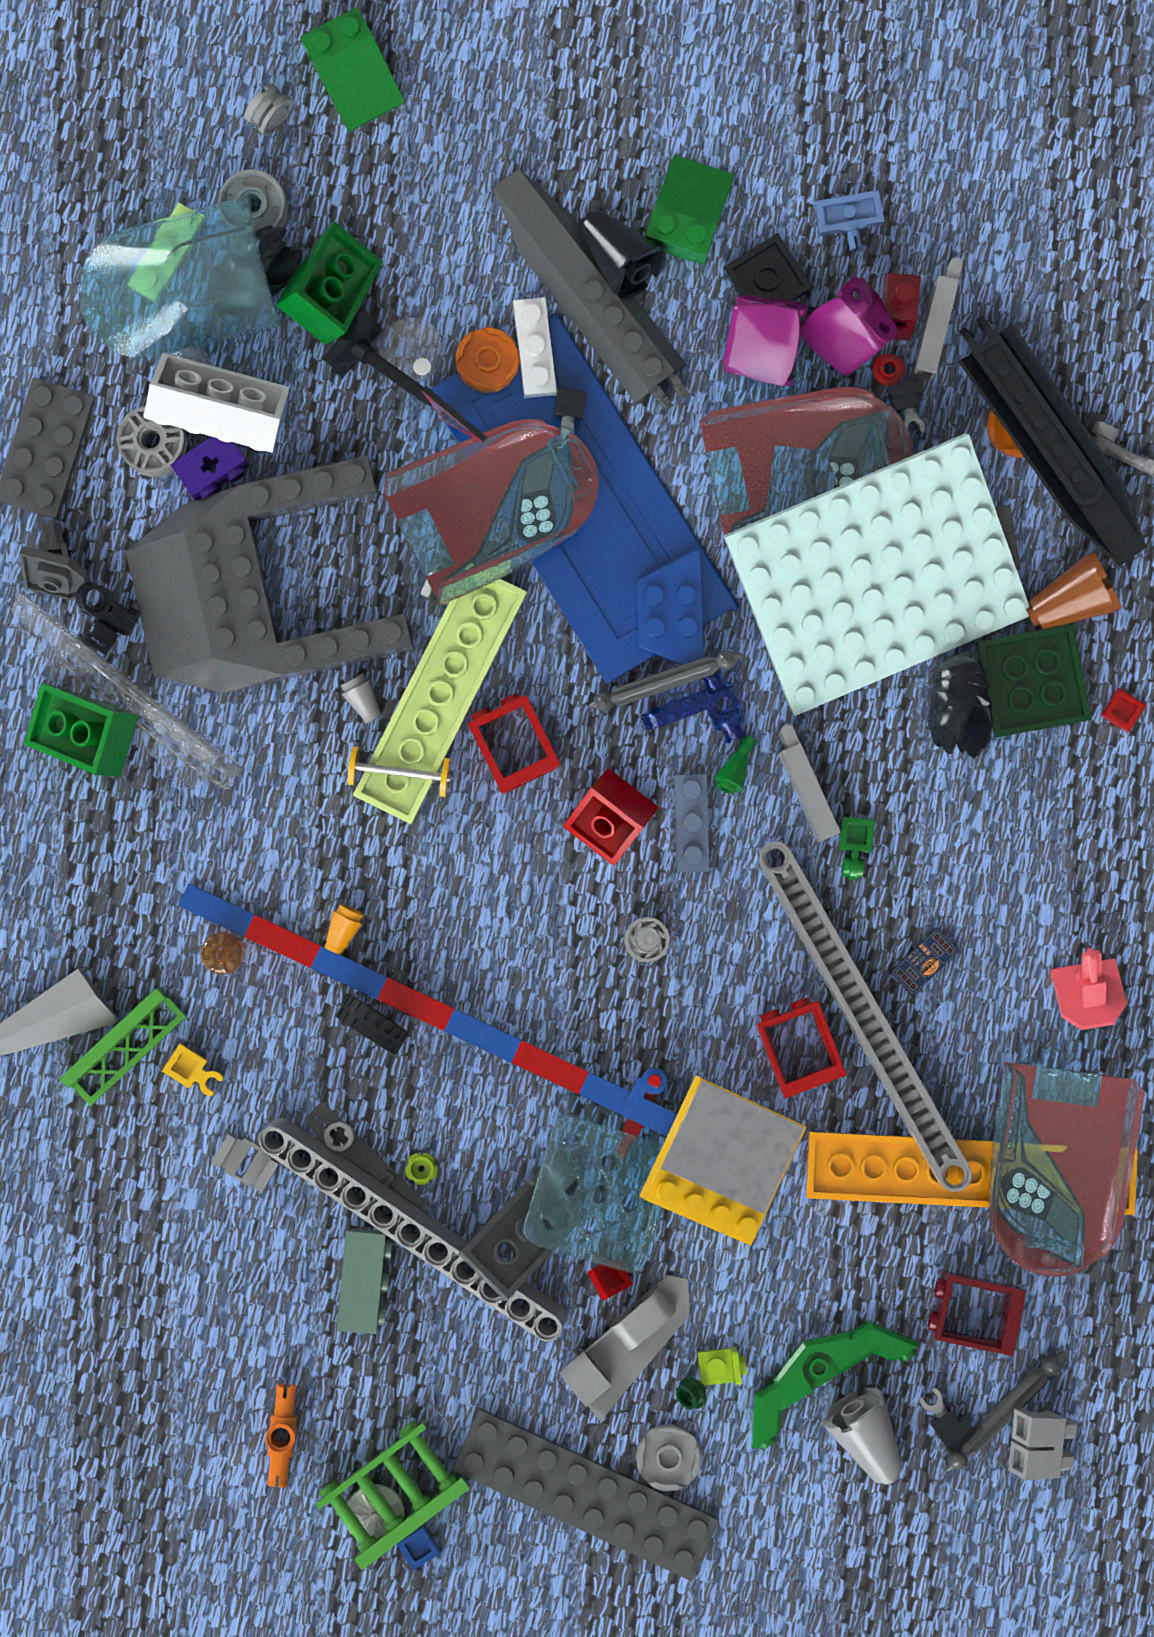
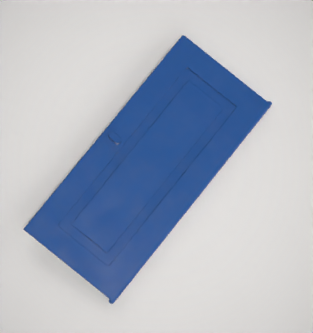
M553 313L551 319L548 320L556 389L565 388L587 392L582 420L575 419L572 440L584 450L592 463L597 480V497L593 511L586 523L575 534L532 560L531 563L605 683L609 684L657 655L637 647L635 585L637 580L695 550H700L703 626L731 609L737 611L739 605L558 314ZM515 339L514 342H515L516 347H517V349H518L517 339ZM520 364L514 380L509 386L498 392L483 393L473 390L462 381L458 373L431 388L434 393L487 437L482 443L445 422L464 455L481 446L502 430L513 426L540 425L560 432L562 417H555L556 395L524 398ZM557 443L526 460L522 464L500 510L501 515L510 527L520 481L513 534L523 550L526 549L525 553L528 558L558 540L567 525L571 508V472L566 444ZM557 449L562 453L567 477L568 495L565 518L558 533L552 539L563 519L566 502L563 463L561 455L556 451V460L549 490L557 515V524L553 533L545 542L547 543L546 545L529 546L517 535L519 505L525 467L539 456Z

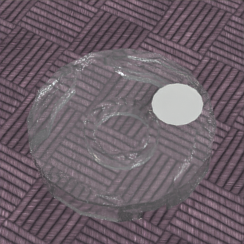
M407 317L394 322L386 329L380 341V356L416 382H421L438 371L444 358V344L440 333L431 323L420 318Z

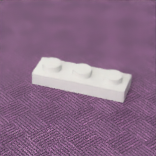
M545 297L513 300L524 398L556 395L557 389Z

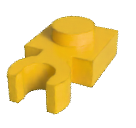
M179 1043L162 1072L189 1089L192 1088L195 1082L199 1083L200 1090L208 1096H214L216 1093L208 1087V1079L214 1077L220 1082L225 1079L223 1074L218 1071L208 1072L205 1070L204 1067L209 1060L182 1043Z

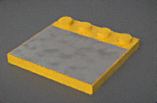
M696 1075L639 1196L646 1201L751 1246L806 1130V1126Z

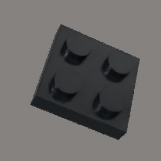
M778 233L723 267V272L738 295L795 301L812 289V285Z

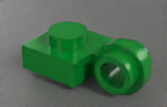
M841 817L838 850L850 851V857H843L841 876L847 877V880L855 881L856 878H862L864 859H859L858 855L859 853H872L875 820Z

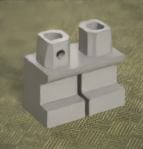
M1015 1408L1012 1438L1016 1441H1011L1008 1471L1024 1480L1060 1478L1061 1471L1073 1469V1453L1063 1448L1064 1439H1074L1076 1436L1077 1423L1067 1417L1059 1416L1050 1410L1031 1412L1027 1409Z

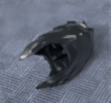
M268 225L255 232L248 233L236 244L223 262L211 269L207 300L213 303L219 315H222L224 311L238 314L239 312L257 307L258 303L275 297L277 293L286 287L291 277L301 265L303 252L298 249L290 251V247H283L285 242L282 239L287 232L285 227L273 228L271 225Z
M970 651L949 657L934 670L928 729L931 731L935 745L937 747L942 746L947 754H952L957 744L961 753L966 751L970 757L975 759L979 756L982 748L988 746L991 739L993 704L987 692V689L990 688L985 677L987 674L981 667L982 665L972 658Z

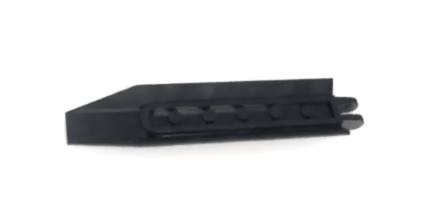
M983 315L976 319L977 325L986 334L989 341L979 346L970 330H967L966 327L960 330L961 336L973 352L959 360V364L1068 521L1118 566L1122 565L1147 548L1123 480L1014 324H1010L1000 334H996Z

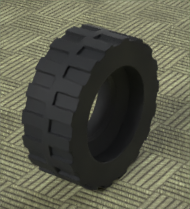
M351 994L347 996L335 1015L346 1025L394 1055L397 1054L410 1034L406 1029Z

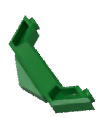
M870 1320L851 1332L845 1331L801 1341L772 1378L773 1380L754 1392L752 1449L759 1446L763 1450L777 1441L776 1435L781 1429L782 1410L810 1394L814 1389L872 1354L879 1355L890 1361L899 1359L900 1362H904L917 1353L915 1348L920 1343Z

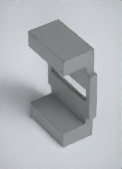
M231 1133L226 1136L211 1162L219 1168H225V1173L249 1187L251 1184L254 1185V1189L261 1193L264 1192L280 1165V1162L268 1156L258 1145L246 1138L241 1140ZM252 1146L258 1152L241 1178L235 1173Z

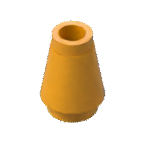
M340 904L337 910H333L326 939L327 942L324 947L331 952L342 955L344 949L347 948L363 925L361 920L364 914L350 906Z

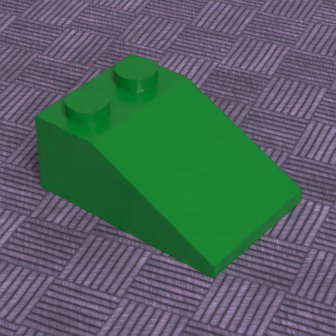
M358 7L300 36L304 51L348 132L405 103Z
M674 155L656 201L645 237L658 244L665 253L705 265L735 174Z
M333 221L291 277L276 306L324 345H327L347 332L383 261Z
M41 683L24 745L94 775L121 777L139 715L97 699Z

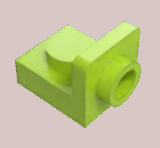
M737 1347L697 1351L700 1380L704 1386L734 1382L735 1385L742 1384L741 1375H747L745 1355H739Z

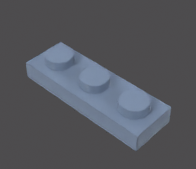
M707 774L674 775L677 873L710 872Z

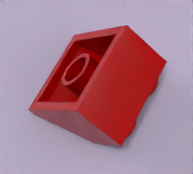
M607 768L590 788L563 827L611 865L615 866L659 807L611 769Z

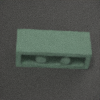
M348 1228L346 1231L337 1331L377 1334L379 1326H385L387 1306H381L382 1293H388L390 1273H384L385 1259L391 1260L393 1240H387V1235L379 1230Z

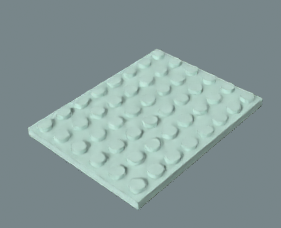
M966 433L724 535L725 542L774 669L794 716L1029 617L1026 609L1030 608L972 441L969 434Z

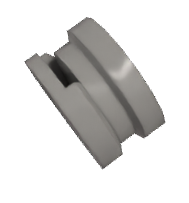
M271 83L264 86V89L267 90L266 92L261 93L258 91L248 104L244 114V119L251 125L256 124L258 131L264 136H269L276 131L288 117L293 106L292 99L287 95L279 94V89Z
M650 917L640 918L631 923L624 937L626 951L630 956L639 962L646 963L657 961L663 957L670 943L669 932L665 925L659 920Z

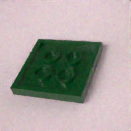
M1073 624L976 642L979 663L987 674L985 676L986 681L990 685L987 692L993 704L992 731L994 738L1092 720Z

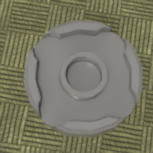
M660 1424L648 1430L641 1438L636 1451L637 1468L649 1485L662 1491H678L684 1488L685 1485L693 1481L698 1475L702 1463L701 1449L695 1436L686 1428L675 1424Z

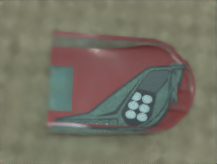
M855 387L831 388L710 411L699 421L723 535L910 457V438L899 414L891 405L888 406L873 396L874 393Z
M526 419L513 421L483 433L487 437L483 443L475 438H470L385 474L384 496L440 606L514 572L575 534L586 523L595 506L599 478L591 453L576 435L565 428L562 430L555 426L544 424L545 421Z
M1004 1062L992 1144L988 1216L997 1243L1008 1257L1021 1268L1043 1276L1060 1277L1073 1275L1087 1270V1266L1097 1261L1100 1257H1105L1116 1243L1124 1220L1145 1096L1144 1090L1135 1079Z

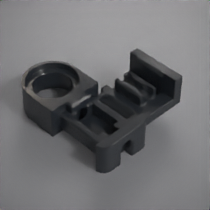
M86 582L76 592V603L82 610L98 620H94L93 623L95 625H93L94 629L92 632L85 635L79 634L77 638L100 653L107 655L119 636L116 632L124 636L128 635L132 629L129 624L132 620L135 622L138 620L140 611L133 607L128 610L114 600L115 594L99 584ZM97 589L100 594L99 601L96 605L88 607L86 595L89 591ZM93 637L103 644L102 647L91 638Z

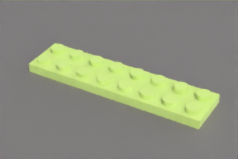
M469 564L465 571L474 567V565ZM472 570V573L474 572V583L475 581L477 583L479 581L478 571ZM485 571V574L487 573V575H486V578H487V577H489L491 574ZM462 576L463 589H466L469 581H467L466 576ZM498 579L491 584L449 602L368 764L430 772L439 771L527 595V591L502 579ZM364 771L353 796L412 825L434 780Z

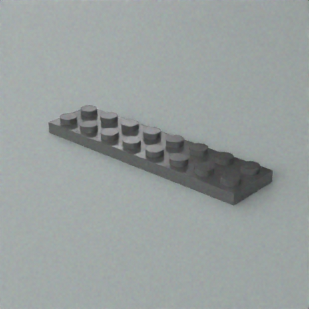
M479 1408L452 1467L454 1472L690 1581L695 1576L719 1522V1518L482 1408Z

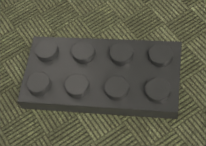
M32 378L0 478V503L58 520L96 401L94 395Z

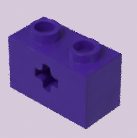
M213 436L171 464V467L195 500L205 499L207 496L218 493L220 491L218 486L227 480L230 483L239 480L246 474L245 468L249 466L234 442H223ZM210 461L216 465L217 469L213 474L206 465Z

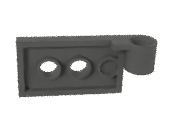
M562 1147L557 1149L458 1253L504 1301L508 1300L584 1218L562 1195L583 1173L584 1169ZM521 1221H528L534 1226L535 1234L532 1238H525L521 1235L519 1231ZM500 1244H506L511 1247L513 1251L511 1261L505 1262L498 1257L497 1248Z

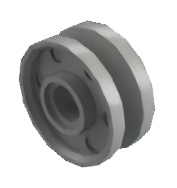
M254 169L239 171L228 178L220 189L217 203L220 217L230 232L242 240L248 233L255 232L265 226L271 225L273 228L284 227L287 223L289 213L287 197L276 179L266 172ZM257 200L261 202V207L258 211L253 213L246 211V207L251 201Z
M146 406L138 407L128 413L118 427L116 441L119 453L133 470L143 476L153 478L168 476L174 472L171 464L188 453L189 440L187 431L172 425H160L153 420L144 418ZM153 435L160 436V442L156 447L146 448V441L149 437Z

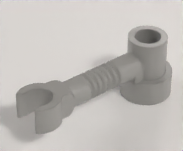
M1101 421L1094 422L1090 434L1104 455L1106 454L1124 463L1126 462V464L1132 465L1143 473L1154 477V460L1136 455V453L1114 444L1119 430Z

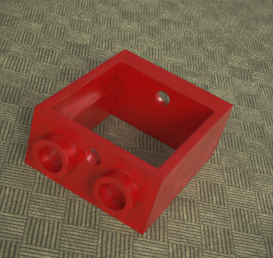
M518 693L501 700L502 706L491 712L487 707L471 715L473 721L467 723L502 795L561 767L527 696L519 697ZM523 707L547 757L503 778L479 728Z
M808 997L790 1003L792 1009L781 1014L778 1009L759 1015L761 1021L755 1023L779 1089L785 1099L847 1075L820 1004L816 1000L810 1002ZM811 1012L831 1064L786 1081L767 1029Z

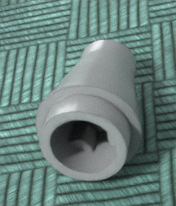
M363 673L340 685L344 692L341 695L361 716L365 724L382 715L370 679L367 680Z

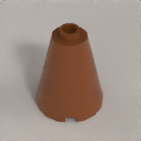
M1093 551L1082 557L1030 599L1029 602L1032 607L1026 609L1034 627L1041 624L1043 629H1048L1114 613L1122 609L1099 559Z

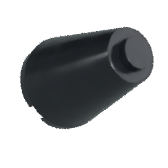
M603 211L590 212L582 219L580 235L613 293L617 296L619 295L621 299H629L640 294L648 287L645 281L651 275L656 278L660 274L666 261V253L658 244Z

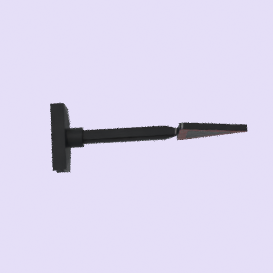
M364 309L350 324L347 332L339 337L322 358L324 362L332 367V372L341 379H343L357 360L363 364L368 363L421 403L433 407L448 425L482 443L487 439L481 431L427 386L423 387L375 352V348L371 346V343L383 329L374 317Z

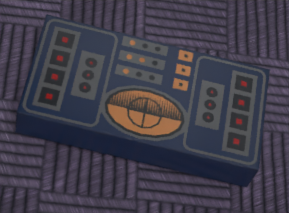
M936 927L889 973L911 996H914L960 950Z

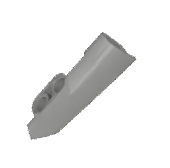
M666 1275L611 1323L610 1329L559 1372L569 1388L586 1407L592 1410L598 1420H602L689 1317L688 1279Z

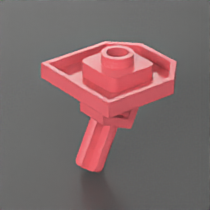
M1087 948L1086 952L1082 954V964L1055 968L1050 971L1061 1017L1081 1030L1114 1025L1127 1006L1116 959L1102 961V954L1099 950Z

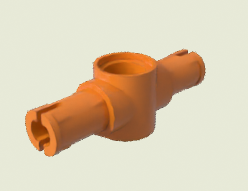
M276 1384L275 1410L271 1414L270 1427L265 1436L268 1446L267 1455L270 1456L267 1485L275 1487V1484H277L278 1476V1487L288 1486L290 1458L294 1455V1444L298 1437L297 1415H294L297 1385L289 1384L287 1387V1395L285 1394L286 1384ZM277 1428L286 1429L290 1434V1441L279 1442L274 1436V1430Z

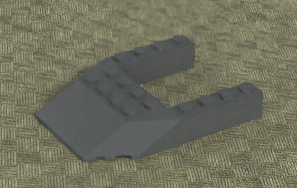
M368 456L238 485L207 496L205 499L201 498L181 505L126 550L154 677L220 693H229L414 650L405 614L284 642H279L252 523L378 494Z

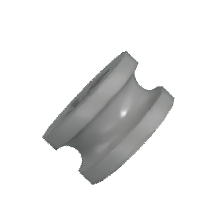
M334 1122L325 1130L324 1140L331 1150L337 1152L344 1151L353 1144L355 1132L347 1122ZM339 1127L345 1129L344 1135L348 1137L346 1144L344 1141L340 1145L334 1143L335 1137L331 1135L333 1129L335 1131H338Z

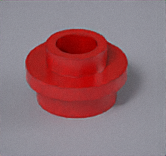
M891 353L879 356L872 367L874 379L883 386L899 383L905 373V366L901 358ZM891 364L895 372L887 374L884 372L883 366Z

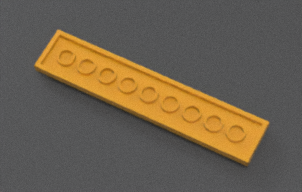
M809 1131L805 1197L812 1199L988 1208L993 1141L954 1139L972 1172L969 1186L962 1191L954 1192L942 1188L913 1137ZM1012 1142L1011 1148H1014L1015 1142ZM1017 1142L1014 1162H1003L996 1158L994 1198L998 1208H1004L997 1191L1000 1178L1006 1173V1169L1008 1172L1016 1167H1023L1047 1185L1075 1212H1081L1044 1152H1063L1067 1147L1066 1145L1023 1142L1027 1161L1037 1168L1068 1201L1021 1161L1020 1142ZM1002 1146L1000 1151L1008 1154H1004V1158L1013 1160V1149ZM1136 1148L1124 1149L1121 1215H1135L1138 1149ZM952 1165L947 1168L945 1178L948 1183L956 1185L962 1181L963 1172L960 1167ZM998 1186L1002 1202L1006 1209H1011L1003 1197L1000 1186Z

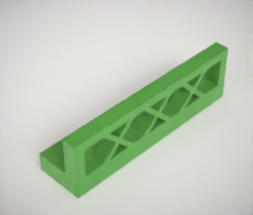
M156 988L59 1079L67 1088L73 1087L89 1106H92L178 1026L187 1015L162 988ZM163 1003L177 1016L168 1025H154L155 1011ZM150 1016V1025H141ZM136 1028L149 1029V1043L144 1048L130 1047L131 1033ZM154 1029H163L154 1037ZM126 1039V1047H117ZM112 1051H125V1065L120 1070H106L107 1055ZM130 1051H138L130 1060ZM102 1061V1070L93 1069ZM88 1073H100L101 1088L91 1096L79 1081ZM106 1074H115L106 1082Z

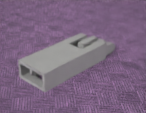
M958 257L951 259L944 276L938 275L933 285L911 374L912 378L931 382L937 373L963 266L962 260Z
M789 724L784 725L779 730L778 735L785 750L781 751L778 755L817 843L841 832L793 726Z

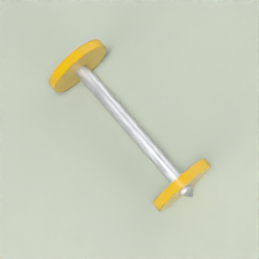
M353 746L350 761L345 764L348 768V785L353 786L356 782L357 772L366 771L441 781L440 797H446L448 782L454 779L450 775V758H444L442 773L359 763V747Z

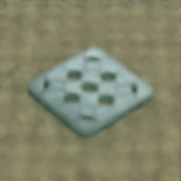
M565 1116L560 1118L552 1129L524 1223V1234L527 1240L539 1247L625 1272L639 1271L647 1261L662 1207L644 1200L639 1195L651 1171L647 1161L651 1160L654 1165L663 1144L577 1117ZM575 1135L578 1138V1141L571 1145L566 1142ZM613 1153L616 1156L617 1165L612 1171L607 1172L602 1167V1160L606 1154ZM574 1176L577 1179L578 1188L573 1194L567 1195L562 1188L563 1182L567 1177ZM604 1185L608 1192L607 1198L603 1203L597 1204L592 1197L593 1191L597 1186ZM633 1194L637 1199V1206L632 1212H625L622 1207V1201L625 1196ZM594 1217L598 1222V1229L593 1235L588 1236L583 1231V1224L586 1219ZM542 1220H549L552 1228L547 1231ZM626 1245H631V1247H629L628 1249L624 1251L622 1250V1248Z

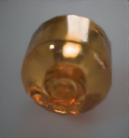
M221 932L213 934L205 940L200 955L202 963L207 970L213 974L227 975L240 969L244 963L246 952L244 944L238 937L230 933ZM222 947L225 950L221 952L218 948Z

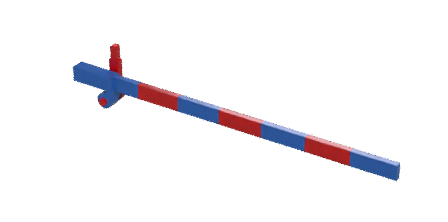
M191 884L187 885L178 906L621 1114L627 1118L622 1129L624 1135L616 1150V1155L621 1158L626 1156L633 1139L639 1136L643 1126L667 1136L678 1114L654 1102L657 1095L664 1091L668 1082L667 1075L660 1068L653 1067L646 1070L642 1077L638 1076L632 1091H629L347 957L331 952L313 941Z

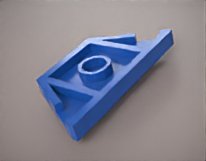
M695 550L644 576L635 583L637 647L651 654H657L674 665L675 663L682 665L704 657L701 551Z

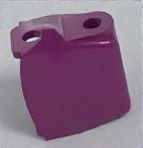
M858 277L850 279L839 289L838 297L821 305L800 323V336L817 355L845 376L853 373L878 353L887 343L895 338L898 332L897 326L881 298L863 277L861 279ZM852 291L857 292L859 300L853 297Z
M737 295L736 303L732 309L726 343L724 370L764 383L792 386L795 382V375L791 374L799 345L800 316L807 314L808 306L804 305V303L783 299Z

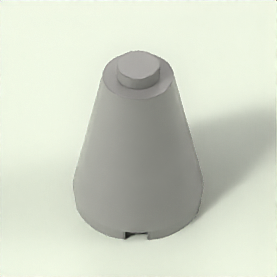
M865 1388L868 1394L857 1397V1393L854 1391L829 1407L826 1412L829 1418L828 1420L823 1418V1424L826 1430L875 1483L891 1484L899 1478L903 1465L885 1398L877 1388Z

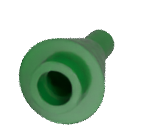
M744 735L736 753L729 758L713 777L718 783L717 788L731 795H734L735 792H743L749 761L748 756L756 742L754 738Z

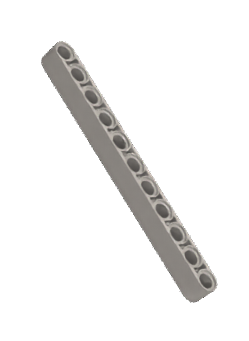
M276 1118L261 1132L259 1136L261 1149L282 1165L538 1339L551 1342L560 1336L566 1321L565 1309L540 1290L525 1281L508 1300L504 1301L474 1270L468 1271L462 1267L461 1262L465 1260L458 1253L467 1245L468 1242L337 1152L328 1148V1146L285 1118ZM271 1131L279 1132L284 1142L276 1141L272 1137ZM298 1150L307 1151L310 1154L311 1160L302 1159ZM325 1168L335 1170L338 1174V1179L330 1178L326 1174ZM352 1187L361 1188L365 1192L366 1197L357 1196L353 1192ZM379 1206H388L392 1210L393 1215L383 1214ZM406 1225H416L419 1228L420 1233H411L407 1229ZM434 1243L444 1244L448 1252L437 1251ZM515 1299L526 1300L530 1307L522 1308L518 1306ZM550 1317L556 1321L557 1325L548 1326L543 1322L542 1318Z

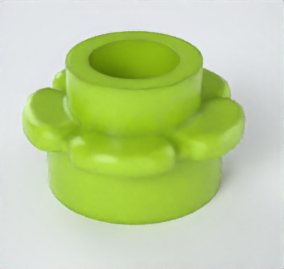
M415 1153L411 1155L407 1161L408 1166L405 1168L406 1176L408 1179L415 1181L417 1185L428 1184L429 1180L434 1179L437 1175L438 1167L434 1164L435 1159L428 1153H423L422 1155ZM420 1165L425 1168L422 1172L418 1170Z

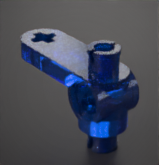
M721 669L713 675L715 680H712L711 676L702 678L706 689L653 708L640 716L645 730H651L707 710L714 729L723 732L726 743L735 742L733 732L736 734L737 740H741L746 736L740 724L745 720V716L732 682L724 681ZM719 697H727L731 700V704L725 710H718L713 706L715 700Z

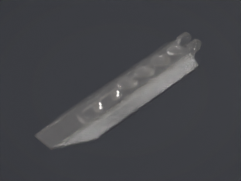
M21 591L18 593L10 614L47 673L71 692L118 706L139 715L132 741L193 790L197 791L206 779L218 785V788L220 787L225 790L232 788L236 776L242 770V766L233 756L222 754L211 742L207 741L186 722L173 714L162 703L153 698L138 686L137 683L128 678Z

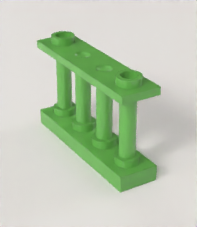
M415 1420L410 1422L399 1431L402 1437L339 1485L334 1480L318 1492L322 1498L315 1504L317 1508L321 1509L330 1502L360 1544L358 1546L360 1552L354 1560L361 1570L373 1563L471 1487L470 1481L464 1475L458 1478L454 1474L450 1476L420 1433L428 1427V1423L425 1420L420 1424H417ZM408 1442L412 1444L440 1483L438 1485L440 1492L431 1499L427 1494L425 1496L422 1494L394 1455L397 1450ZM382 1462L413 1503L411 1508L414 1511L404 1519L401 1515L397 1516L367 1474ZM355 1482H357L386 1523L384 1527L387 1532L378 1539L374 1535L370 1536L341 1496V1493Z

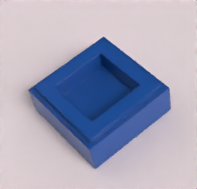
M425 1523L397 1544L413 1571L441 1553V1549Z

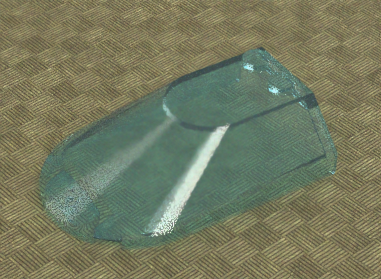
M244 196L117 231L103 239L92 250L85 261L80 275L78 290L83 318L94 336L103 345L118 354L137 359H153L161 357L162 352L171 355L283 326L282 319L279 317L269 291L252 225L251 197Z

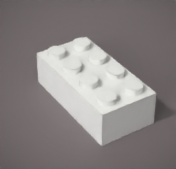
M162 352L149 386L144 418L153 420L160 425H172L183 428L190 433L213 436L223 442H235L246 445L256 451L273 452L290 387Z

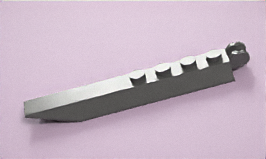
M519 168L494 186V192L520 254L633 401L637 404L651 392L662 407L668 410L672 407L671 400L659 387L666 380L673 387L677 395L682 398L688 395L687 389L675 375V372L683 369L687 364L635 297L621 299L619 295L617 296L613 293L580 235L581 227L573 216Z

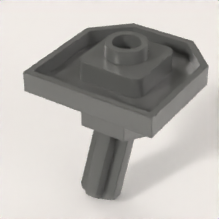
M50 520L42 526L44 540L42 549L38 550L22 546L19 552L24 587L27 590L73 601L76 600L78 588L82 584L89 582L88 573L85 568L68 557L67 545L63 540L61 524Z

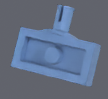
M879 190L815 201L814 204L820 236L834 233L847 234L850 252L863 250L859 231L884 224Z

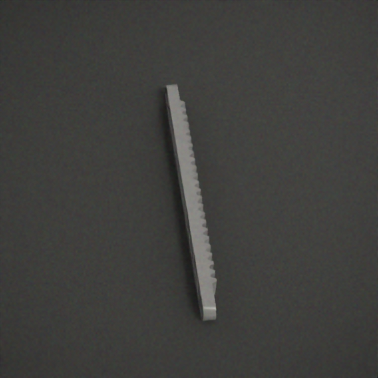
M777 841L767 843L759 853L758 861L760 867L769 881L773 892L778 897L781 906L784 908L787 917L791 920L800 940L804 943L805 949L810 954L818 972L823 977L831 995L836 1000L844 1018L849 1023L858 1043L862 1046L871 1066L875 1069L884 1089L888 1092L897 1112L901 1115L902 1121L907 1126L910 1135L914 1138L923 1158L927 1161L942 1188L954 1192L964 1190L969 1186L972 1179V1172L966 1159L795 857L786 844ZM772 849H777L784 855V863L779 867H772L766 861V854ZM952 1165L960 1167L963 1172L962 1181L956 1185L948 1183L945 1178L947 1168Z

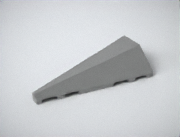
M78 968L0 1023V1056L116 1024L120 1019L105 997L99 993L84 969Z

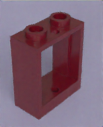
M944 1271L943 1278H937L934 1297L938 1298L936 1311H930L928 1330H932L931 1336L938 1341L1014 1356L1026 1290L1015 1285ZM953 1283L1006 1294L997 1341L944 1330Z

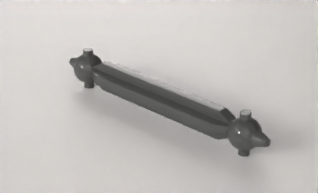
M723 650L717 657L706 656L618 686L611 693L601 692L589 704V708L608 711L614 704L626 705L714 675L720 668L724 670L731 669L736 661L742 658V653Z
M1061 1352L1054 1356L1041 1355L1039 1358L1042 1361L1041 1368L1032 1370L962 1439L960 1449L949 1447L946 1450L948 1462L944 1469L947 1472L955 1468L967 1470L969 1468L967 1464L968 1457L977 1454L1014 1417V1409H1022L1047 1384L1049 1376L1056 1375L1060 1377L1062 1375L1060 1369L1064 1355Z

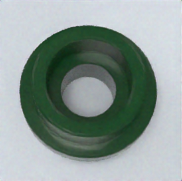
M689 1376L685 1377L676 1388L677 1399L686 1409H699L705 1405L707 1401L706 1389L699 1380Z

